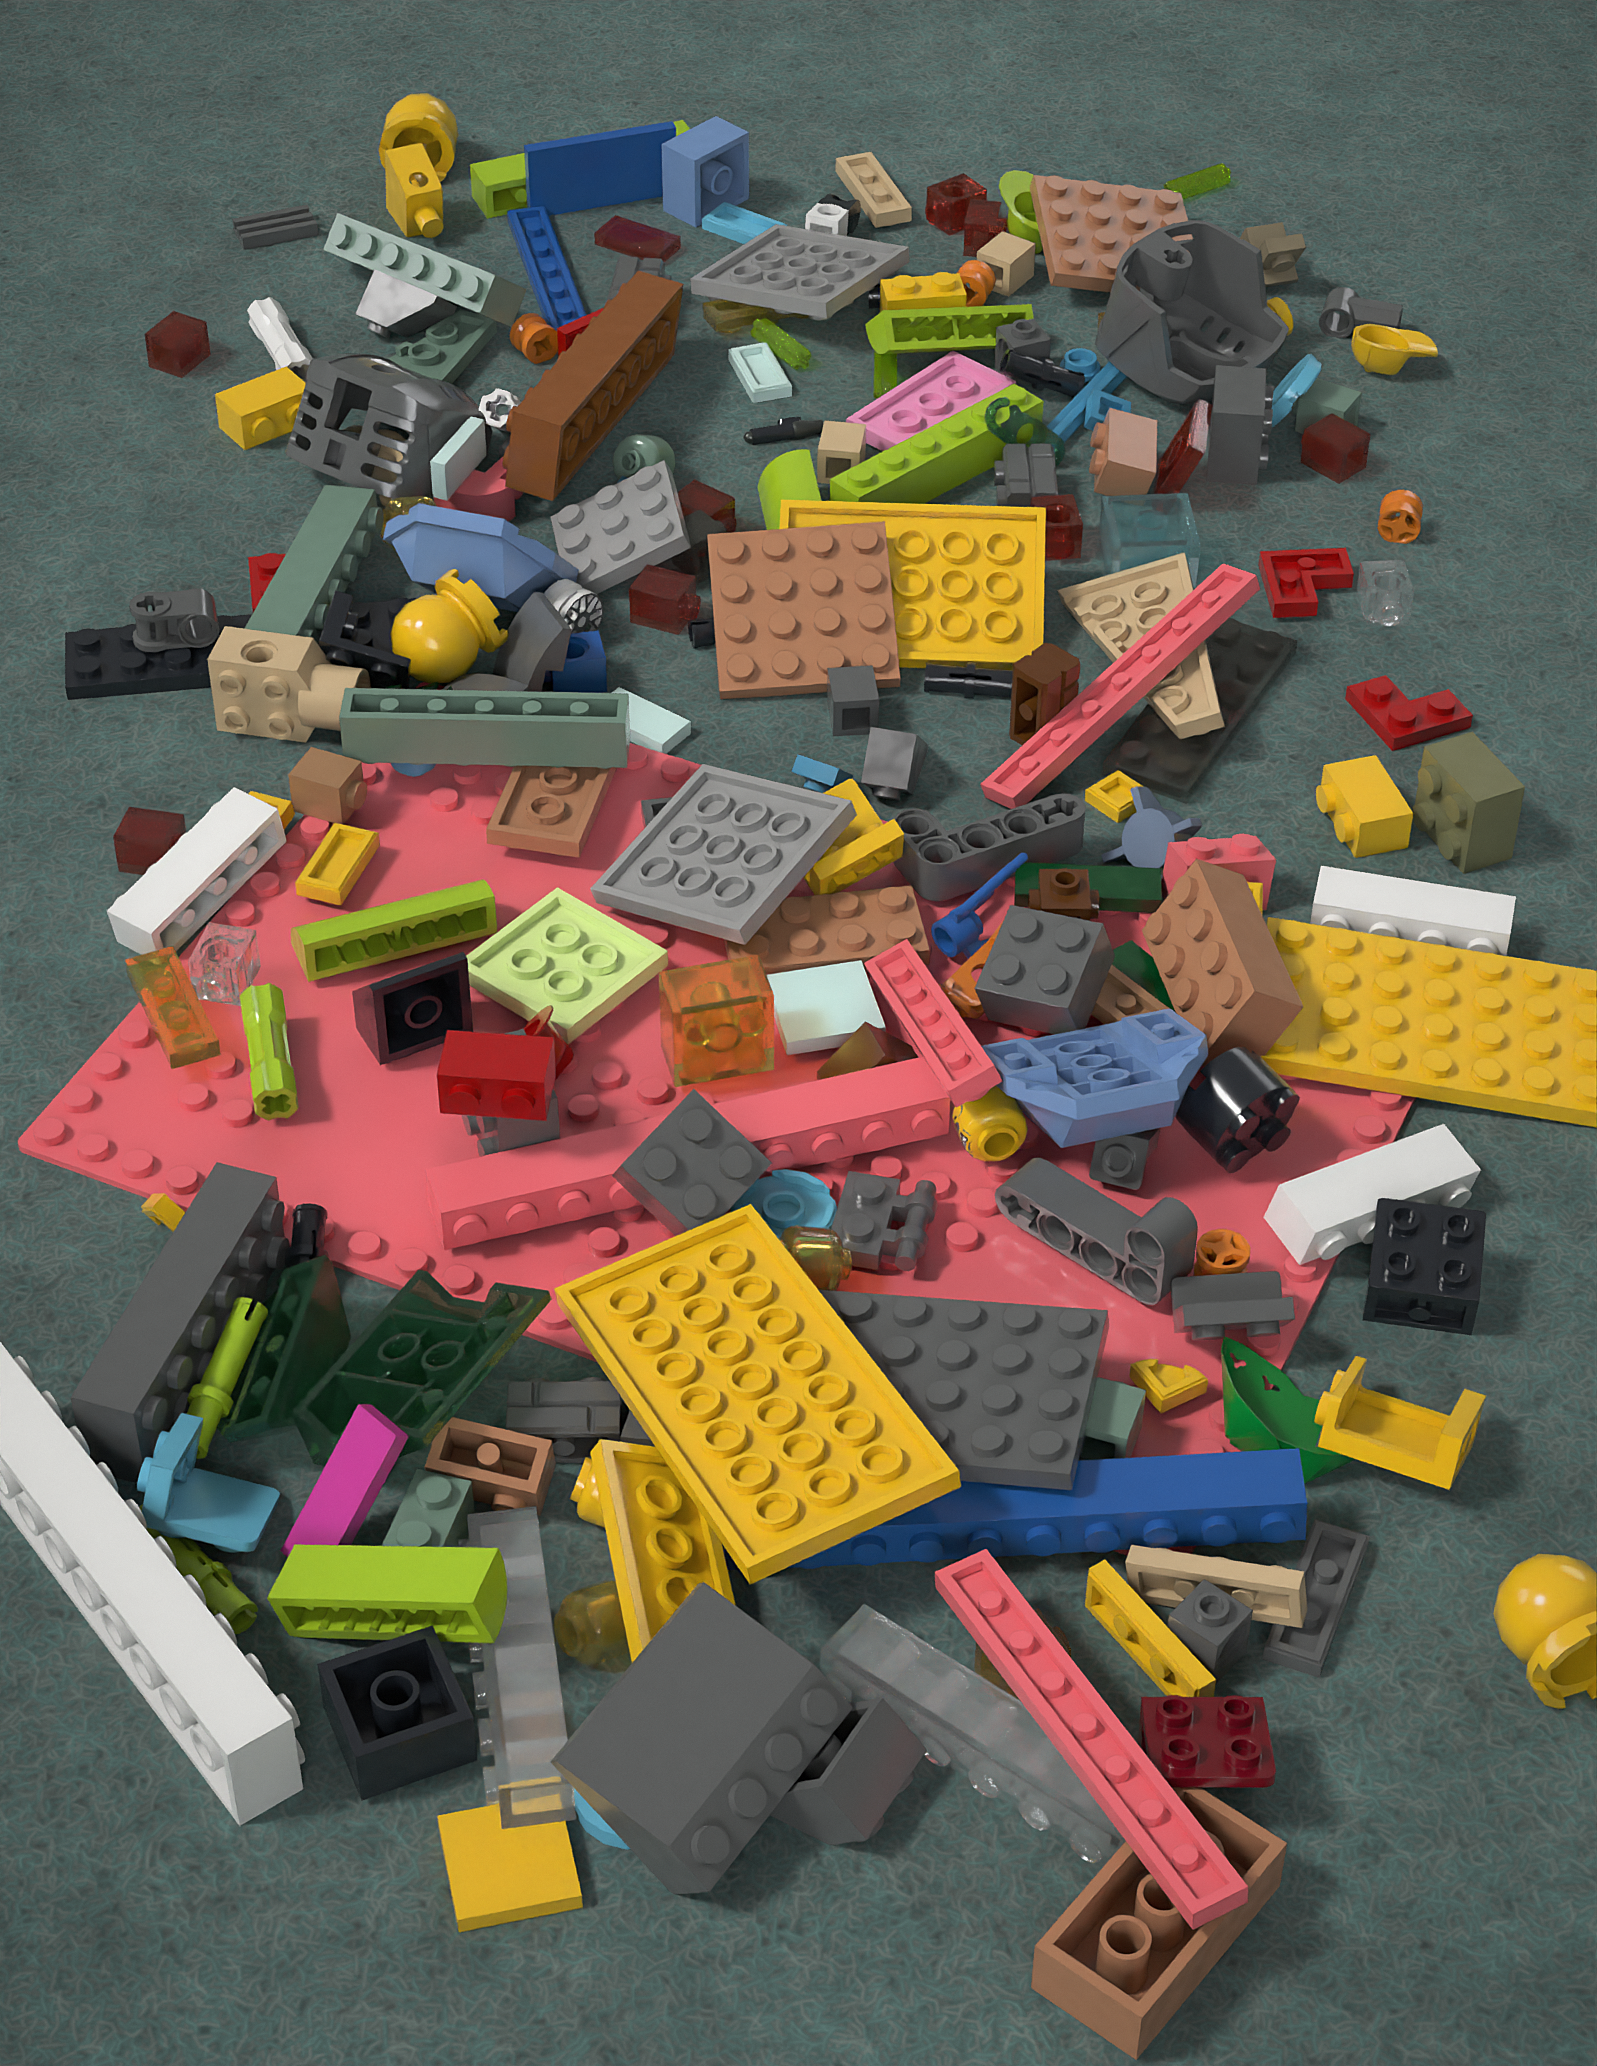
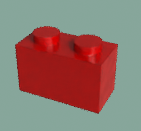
M447 1030L436 1074L440 1113L547 1121L556 1078L554 1037Z

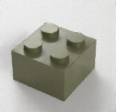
M1473 731L1424 746L1421 768L1418 771L1415 805L1412 808L1413 821L1420 831H1425L1438 845L1442 856L1447 860H1451L1465 874L1512 858L1525 786Z

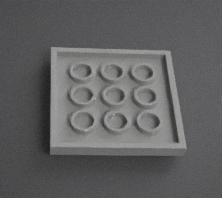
M775 224L690 279L692 294L707 296L710 301L714 302L728 300L739 302L746 308L761 306L775 309V312L779 314L799 313L808 315L812 320H827L844 306L852 304L857 297L866 291L872 290L880 282V279L894 275L895 271L909 263V247Z
M702 764L590 890L598 904L745 945L857 814L852 801Z

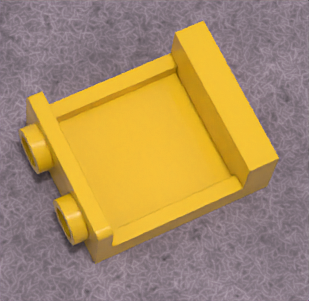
M1355 1356L1346 1372L1338 1369L1330 1392H1323L1317 1407L1314 1423L1323 1426L1318 1447L1450 1490L1473 1446L1486 1395L1464 1389L1449 1416L1364 1388L1361 1381L1367 1362L1365 1358Z

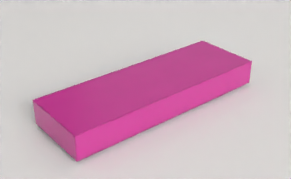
M358 1404L280 1551L288 1557L295 1544L351 1545L409 1436L374 1406Z

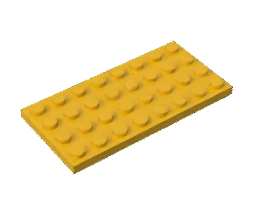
M1267 918L1266 925L1303 1004L1302 1010L1265 1056H1260L1277 1074L1597 1128V971L1294 920Z
M752 1204L554 1288L558 1306L749 1584H753L961 1487L958 1468Z

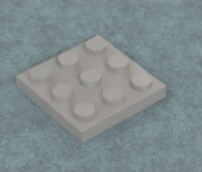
M665 460L653 466L644 467L635 475L615 485L606 486L597 494L577 504L568 505L559 513L551 516L559 556L579 569L576 583L581 585L583 589L590 590L595 594L691 548L673 474Z

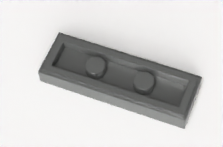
M1314 1519L1295 1570L1304 1571L1307 1613L1303 1627L1273 1624L1264 1648L1263 1660L1320 1678L1366 1555L1370 1536Z

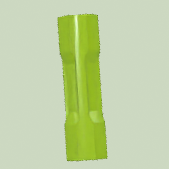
M271 983L261 986L250 985L240 995L244 1032L248 1041L251 1064L250 1080L255 1114L268 1121L275 1118H289L297 1111L299 1104L294 1068L291 1066L286 1033L288 1027L283 991Z

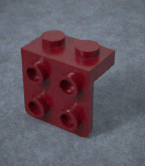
M1179 1695L1141 1697L1138 1745L1171 1787L1265 1788L1275 1783L1276 1767L1263 1697H1243L1239 1695L1226 1697H1182Z

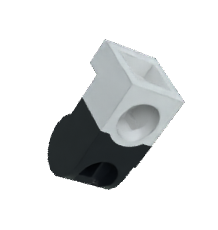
M827 194L806 214L805 229L847 236L849 233L852 234L860 218V201L857 199L845 201L834 194Z

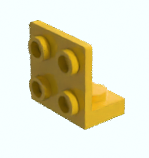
M848 779L823 793L851 800L857 816L803 877L814 895L838 893L902 857L903 831L895 819L885 824L882 823L853 779Z

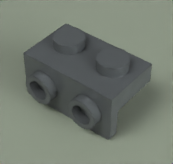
M1277 1271L1176 1277L1170 1283L1174 1333L1191 1332L1192 1340L1195 1341L1222 1339L1225 1336V1330L1246 1329L1247 1337L1280 1334V1327L1295 1319L1293 1297L1282 1298L1281 1279Z

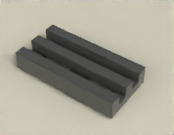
M308 205L232 219L234 232L243 250L319 235L318 224L313 219V214L309 212Z

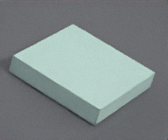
M861 960L764 975V989L786 1055L841 1047L864 1022L886 1032L883 1018Z

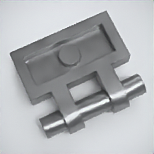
M848 1171L826 1244V1261L878 1270L882 1255L896 1257L894 1262L900 1270H913L917 1259L925 1253L928 1236L925 1232L926 1226L934 1220L938 1204L934 1198L937 1190L935 1184L928 1180H921L917 1182L914 1192L908 1196L900 1195V1179ZM892 1220L905 1222V1226L899 1230L890 1229Z

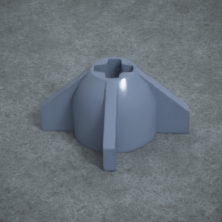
M1136 786L1130 789L1136 813L1129 818L1124 826L1122 846L1102 854L1103 863L1127 859L1134 867L1161 868L1162 880L1168 842L1188 841L1200 830L1202 823L1200 818L1184 820L1176 812L1163 809L1148 787Z

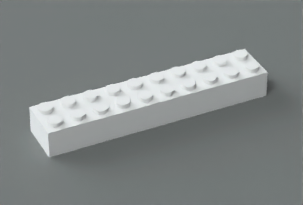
M0 1342V1505L239 1826L303 1790L300 1764L305 1762V1755L295 1737L294 1729L300 1725V1721L290 1700L283 1693L278 1696L273 1694L267 1686L268 1679L258 1659L252 1653L244 1656L236 1646L237 1640L227 1619L221 1613L215 1616L211 1614L206 1607L203 1591L195 1578L190 1574L183 1577L176 1569L175 1557L167 1542L161 1536L155 1539L152 1538L147 1531L145 1518L135 1501L129 1499L124 1502L118 1494L117 1483L107 1465L103 1462L96 1465L89 1457L88 1445L76 1426L70 1428L65 1426L62 1422L60 1409L50 1392L46 1390L40 1393L35 1387L34 1377L25 1360L21 1356L12 1358Z

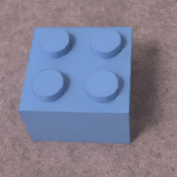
M715 116L663 143V211L694 227H698L702 224V218L723 202L737 206L748 200L749 132Z

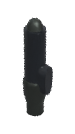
M801 417L783 418L778 420L777 425L750 429L749 432L744 434L743 439L747 443H752V445L789 439L797 440L822 433L824 424L822 419L801 420Z

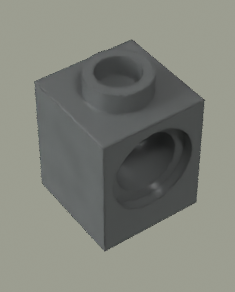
M1021 319L1012 324L996 327L995 368L999 373L1001 372L999 370L1000 363L1007 349H1012L1015 352L1039 360L1042 357L1050 359L1051 339L1034 319ZM1007 376L1015 380L1016 385L1018 386L1031 384L1029 382Z
M1204 1579L1169 1614L1168 1628L1213 1675L1217 1684L1247 1652L1253 1610Z

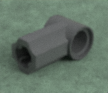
M1338 287L1333 289L1326 298L1319 318V327L1326 336L1336 338L1348 337L1354 332L1355 327L1364 324H1375L1399 329L1403 305L1360 298L1354 290L1347 287ZM1335 311L1343 312L1345 315L1337 314Z

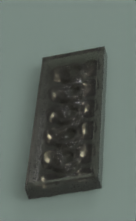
M1228 618L1205 640L1225 727L1211 730L1202 735L1179 739L1154 709L1147 704L1104 760L1102 775L1107 777L1119 770L1143 787H1148L1151 792L1187 804L1294 657L1297 640L1281 636L1273 631H1266L1240 623L1233 618Z

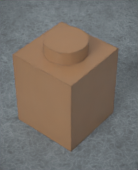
M311 747L288 774L294 812L332 823L344 825L352 813L362 807L367 796V784L363 781L362 762L360 760Z

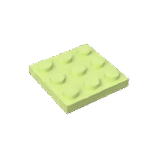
M558 887L466 955L468 959L469 984L471 987L528 1021L542 1009L552 1005L553 1013L549 1021L567 1044L571 1043L668 966V951Z

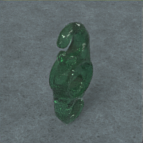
M1007 397L997 398L989 404L985 411L984 420L986 428L1005 444H1018V430L1023 425L1031 423L1033 435L1025 443L1026 446L1030 447L1031 444H1053L1056 467L1062 462L1066 452L1064 441L1054 431L1032 415L1021 412L1017 405H1011L1009 407V418L1003 423L997 424L995 421L997 411L1000 408L1009 406L1010 400Z

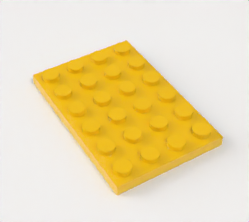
M781 500L779 529L885 521L900 668H926V663L967 667V663L970 662L977 663V668L1012 670L1015 662L1026 655H1032L1033 650L1043 645L1046 508Z

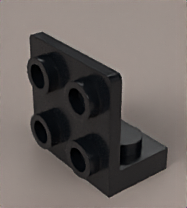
M335 590L319 640V647L326 655V660L332 665L366 669L369 673L371 688L380 689L401 683L403 689H408L411 659L356 643L359 628L356 627L359 613L353 612V595Z
M1379 1198L1376 1207L1370 1274L1362 1321L1472 1336L1480 1300L1486 1213L1472 1209Z

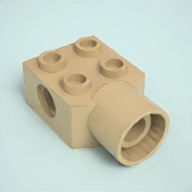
M225 626L207 659L218 731L306 743L314 728L341 731L339 715L345 688H371L369 673L366 669L332 665L326 660V655L314 638Z

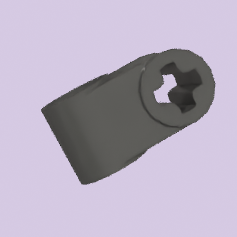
M193 588L160 593L144 592L130 600V612L136 621V630L132 636L133 643L139 650L159 652L165 649L201 648L209 646L219 636L220 629L214 597L206 590ZM148 605L152 606L153 611L148 612ZM151 632H155V639L151 638Z

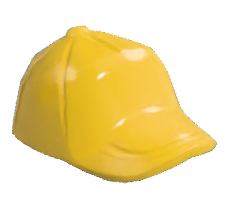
M1364 324L1354 328L1351 343L1355 359L1367 372L1395 375L1411 357L1438 356L1435 343L1421 332L1375 324Z

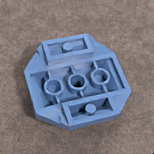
M419 503L409 509L408 515H398L386 523L383 536L384 541L395 547L411 580L431 593L437 595L435 590V581L447 571L456 569L459 573L457 579L465 584L468 580H473L496 608L519 612L534 592L544 594L558 580L569 579L576 582L579 569L537 540L518 535L519 528L503 518Z
M1170 1008L1123 1017L1121 1021L1030 1040L1018 1038L981 1046L1003 1081L996 1086L1007 1096L1013 1097L1018 1102L1022 1112L1061 1148L1171 1126L1188 1085L1208 1056L1206 1034Z

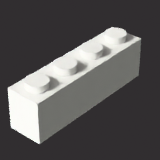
M234 787L219 802L215 803L191 830L183 834L178 842L157 863L151 865L146 873L125 894L118 897L107 910L117 942L160 965L163 964L287 842L278 809Z
M1321 866L1310 924L1506 956L1516 896Z
M1445 1124L1280 1184L1263 1218L1299 1265L1320 1257L1323 1260H1328L1338 1255L1348 1246L1361 1241L1365 1244L1373 1242L1376 1207L1379 1198L1460 1208L1471 1197L1470 1189L1481 1169Z

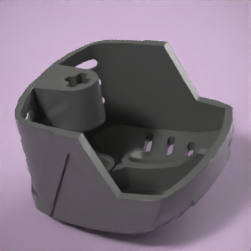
M1191 220L1159 228L1134 243L1123 254L1116 269L1105 315L1098 328L1095 345L1118 370L1152 394L1170 403L1198 404L1212 401L1216 365L1266 368L1267 370L1272 360L1281 350L1289 329L1284 321L1267 306L1261 250L1215 224L1201 220ZM1193 234L1195 236L1194 239L1175 241L1172 239L1180 235ZM1205 323H1211L1205 332L1201 331ZM1227 334L1225 340L1222 343H1218L1221 336ZM1238 347H1242L1240 352H1235Z
M346 353L318 357L310 361L304 392L285 454L310 468L360 488L375 489L377 494L403 502L434 506L430 461L471 416L483 419L485 422V458H487L493 430L490 425L486 424L485 416L479 411V405L474 399L455 385L409 370L384 357L370 354ZM352 408L367 411L361 434L339 429ZM381 422L407 431L409 434L408 440H396L379 434ZM381 445L401 452L403 459L396 462L378 457ZM378 466L392 471L397 476L394 482H387L373 478L374 467Z

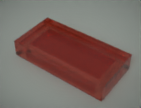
M616 215L594 232L595 245L631 257H638L641 260L644 258H657L665 262L681 248V236Z

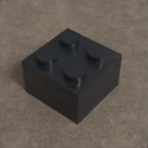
M433 1625L317 1664L323 1708L361 1801L477 1761L473 1715Z

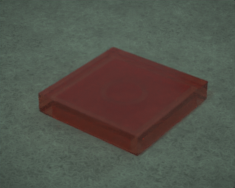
M1201 399L1196 401L1159 459L1151 502L1152 509L1160 513L1168 511L1205 454L1213 405Z

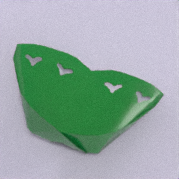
M1224 1336L1221 1348L1225 1437L1230 1440L1229 1444L1241 1452L1299 1448L1304 1484L1356 1460L1321 1447H1315L1322 1425L1314 1423L1319 1399L1303 1396L1288 1376L1242 1343ZM1230 1353H1232L1237 1360L1245 1361L1246 1366H1239L1238 1368H1235V1364L1232 1357L1230 1356ZM1262 1376H1265L1269 1384L1277 1386L1280 1391L1265 1390Z

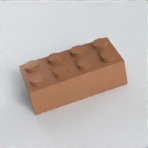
M1195 859L1186 873L1176 881L1173 890L1157 911L1148 918L1142 933L1175 1012L1207 1036L1208 1056L1202 1066H1206L1217 1056L1236 1047H1246L1251 1053L1253 1050L1257 1055L1265 1056L1302 1010L1303 1004L1244 875Z
M1172 1787V1789L1247 1884L1248 1903L1192 1930L1125 1841L1038 1941L1034 1949L1031 1988L1135 2060L1139 2058L1275 1893L1281 1883L1287 1843L1200 1787Z

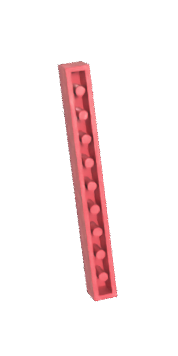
M919 1057L710 1105L772 1162L760 1176L763 1177L772 1175L773 1170L798 1169L949 1134L951 1099L925 1059ZM669 1114L425 1169L428 1204L444 1250L642 1205L612 1175Z

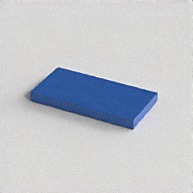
M670 121L524 145L527 208L545 206L548 216L663 197L662 144L676 137L674 123Z

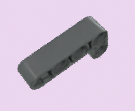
M1063 793L1055 794L946 831L930 812L915 808L906 809L894 817L904 833L902 857L893 863L921 897L930 901L948 900L980 889L1020 853H1026L1028 855L1026 862L1055 863L1078 854L1083 848L1086 806L1077 796ZM1015 872L1009 878L1014 877Z
M1042 1158L1031 1159L996 1189L995 1202L1001 1213L1009 1221L1146 1305H1155L1171 1291L1170 1283L1172 1279L1187 1277L1193 1269L1198 1233L1197 1221L1188 1206L1173 1197L1163 1198L1145 1215L1140 1217Z

